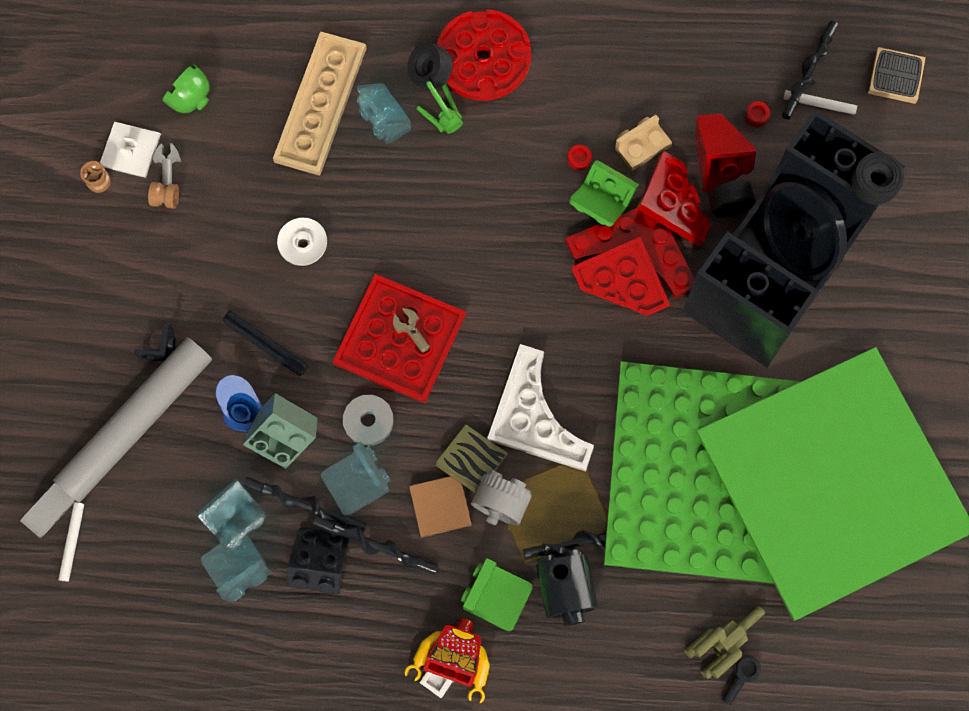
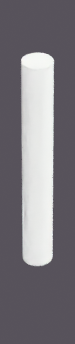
M785 90L783 99L788 100L791 96V91ZM802 94L800 97V103L853 115H855L857 105L807 94Z
M74 503L58 579L60 581L69 582L85 505L82 503Z

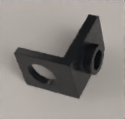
M164 322L160 351L135 349L134 354L140 360L164 361L176 347V337L173 336L174 329L171 324Z

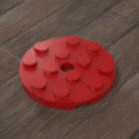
M486 9V12L472 13V11L463 13L446 25L437 41V46L446 49L452 58V73L446 85L457 94L468 99L489 101L502 98L512 93L522 84L530 69L531 47L527 33L515 19L499 11ZM480 51H487L490 53V58L478 59L477 54Z

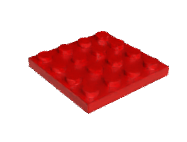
M375 274L332 363L335 366L426 404L467 315L466 311ZM402 309H409L417 314L419 321L416 322L415 327L430 346L426 352L420 351L408 333L401 332L398 334L393 326L394 314H396L401 323H406L407 325H409V318L406 317Z

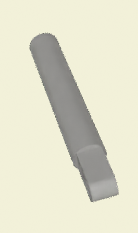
M186 337L53 479L55 483L20 521L39 538L43 537L75 501L80 503L205 369L212 361V358L194 341Z

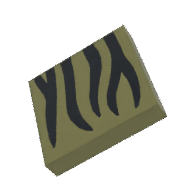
M465 425L437 460L435 466L476 493L483 476L487 474L488 470L496 471L508 453L468 425Z

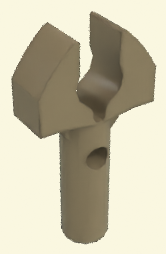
M402 309L406 317L409 318V325L401 323L396 314H394L393 326L398 334L401 332L408 333L420 351L426 352L430 346L415 327L416 322L419 321L417 314L412 310Z

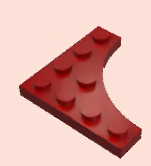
M637 208L622 214L612 226L598 224L565 238V242L576 263L593 258L641 237L658 278L669 289L674 299L690 293L695 279L670 229Z

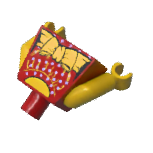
M462 618L458 620L456 627L446 625L442 631H435L425 638L413 658L414 664L406 668L405 676H408L411 668H415L418 671L415 681L419 680L422 676L421 666L423 665V670L468 687L475 684L467 693L468 700L471 701L473 692L479 691V703L483 702L485 694L482 691V686L486 684L490 663L485 648L481 646V637L471 633L473 623L468 619Z

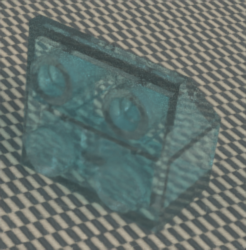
M384 83L366 84L357 87L358 98L356 100L361 107L358 110L365 121L370 120L373 124L372 130L379 140L383 138L388 145L411 130L410 119Z

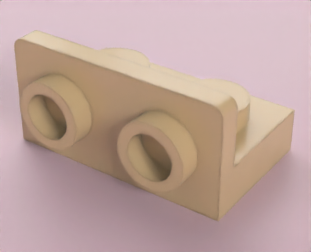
M657 115L642 119L637 124V127L631 131L625 130L617 137L615 150L631 171L637 169L672 145V141L659 126Z

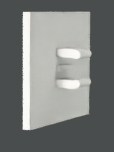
M114 122L100 163L104 168L146 178L161 134Z

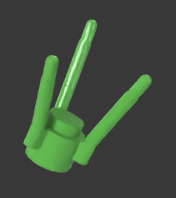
M427 81L428 88L443 110L438 115L440 120L435 119L420 106H417V110L431 121L441 133L443 131H446L447 134L455 132L462 126L463 117L457 110L448 86L445 84L442 88L451 109L447 108L432 83Z

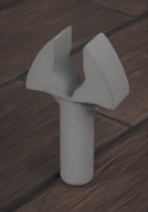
M162 143L153 155L154 162L162 164V185L165 186L172 184V164L174 162H181V157L172 143H170L171 153L167 156V159L164 156V146Z

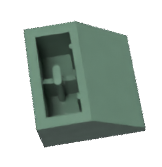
M274 394L258 412L243 441V445L278 465L287 468L316 438L317 417L281 396Z

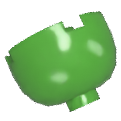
M193 64L173 83V93L171 94L167 91L163 98V102L176 112L190 113L196 108L201 111L209 102V99L206 97L210 90L207 76Z

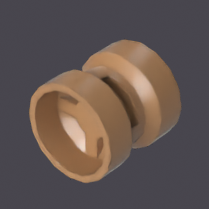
M90 161L82 166L80 171L81 178L91 191L101 193L109 188L111 179L101 163Z
M151 182L148 193L149 205L153 207L165 205L167 208L175 209L179 200L178 185L168 184L165 186L160 182Z

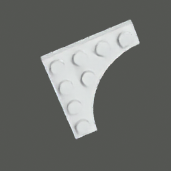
M520 344L489 432L488 440L586 471L594 445L575 437L555 420L544 399L541 387V368L544 351Z

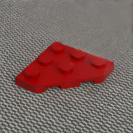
M663 151L659 155L637 209L699 247L704 243L711 223L708 216H704L699 206L701 200L694 185H690L686 174L688 171L685 164Z
M641 237L571 267L582 291L646 316L671 306Z

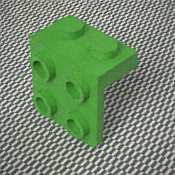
M596 160L585 182L571 196L569 203L578 211L585 212L595 218L600 224L612 226L628 207L639 184Z
M486 558L484 564L479 562L473 574V577L476 578L473 587L468 586L462 596L461 601L465 602L463 609L506 631H512L532 591V584L497 567L496 562Z

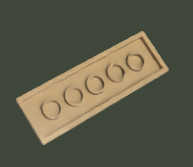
M320 31L275 151L274 163L321 175L367 49L366 44Z

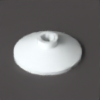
M297 218L286 223L280 230L277 245L280 254L286 261L294 265L304 266L312 264L321 258L327 247V236L323 227L315 220ZM303 241L308 243L305 248L299 247V244Z

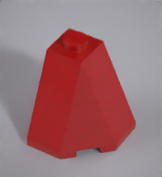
M722 114L696 116L695 138L703 192L711 191L723 183L734 181L742 174L748 175L754 170L756 148Z

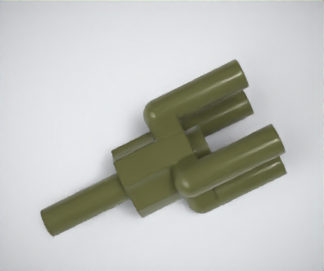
M757 606L738 624L733 620H729L723 627H717L715 630L707 629L684 650L685 654L689 658L695 655L700 658L712 648L718 656L701 671V674L707 680L712 676L718 679L742 657V651L739 648L748 640L745 631L765 614V611L760 606Z

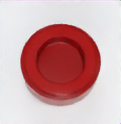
M760 101L750 103L745 111L747 123L754 127L765 125L770 117L769 107Z
M575 145L569 149L567 162L571 168L584 170L590 165L592 153L585 145Z

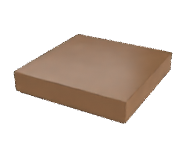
M450 476L409 486L421 538L472 526L463 486Z

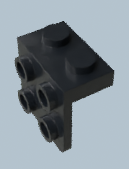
M299 528L287 566L288 587L340 594L342 567L349 538L341 535H331L330 532L325 530Z

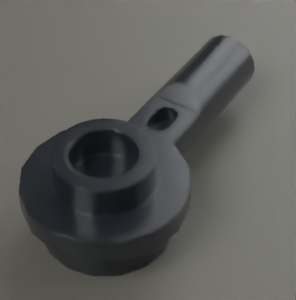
M742 655L734 663L736 677L722 698V701L730 706L744 683L754 681L759 676L761 666L755 657Z

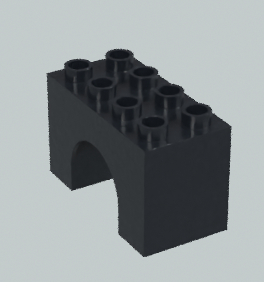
M814 109L786 148L776 171L733 235L728 231L698 271L682 312L768 368L833 273L818 280H803L776 262L768 250L761 230L760 214L765 196L774 186L790 179H803L819 186L831 197L843 218L847 235V253L879 207V205L862 201L855 194L851 183L853 171L863 157L871 153L884 152ZM871 174L870 178L873 183L878 185L885 183L882 174Z

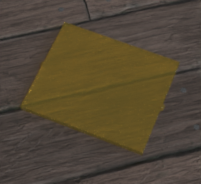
M564 464L522 481L526 484L525 488L531 491L532 497L518 526L508 524V530L512 532L524 564L533 562L543 556L525 559L523 549L539 546L542 543L558 544L572 541L575 534L581 530L589 531L594 535L607 531V517L599 501L598 492L594 489L587 471Z

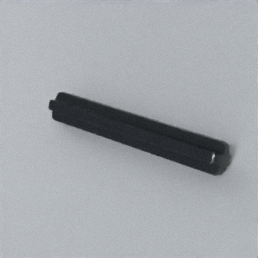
M228 311L223 317V322L298 376H302L307 370L308 366L305 362L233 311Z

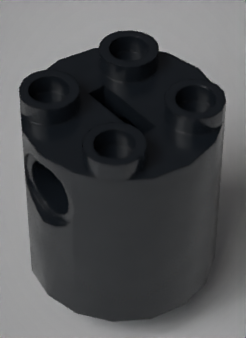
M579 549L566 551L563 553L564 557L554 558L553 555L538 558L539 564L536 565L546 618L556 619L563 617L564 626L584 623L583 613L598 609L588 557L583 552H579ZM568 568L567 577L561 580V571Z

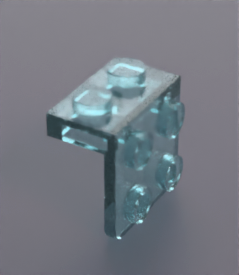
M362 442L352 447L354 450L353 454L321 473V478L343 515H352L390 492L387 483L391 480L383 468L378 470L374 463L377 460L376 455L370 446L365 448Z
M235 479L196 515L216 536L223 547L229 550L241 544L244 536L251 530L260 527L267 513Z
M239 531L201 557V563L218 588L217 592L226 602L230 600L231 602L236 601L245 594V590L252 585L255 587L263 583L268 578L267 575L272 573L244 531Z

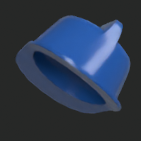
M226 376L219 381L215 396L223 412L224 422L233 430L248 432L258 412L263 407L253 388L245 379L239 376Z

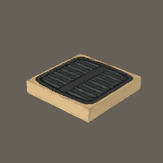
M878 47L868 94L916 104L926 57Z

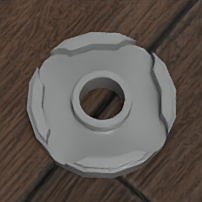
M362 395L353 399L346 406L343 414V426L348 437L355 443L374 446L383 442L392 431L394 415L389 404L382 398L375 395ZM364 415H373L375 423L370 427L364 426L361 423Z

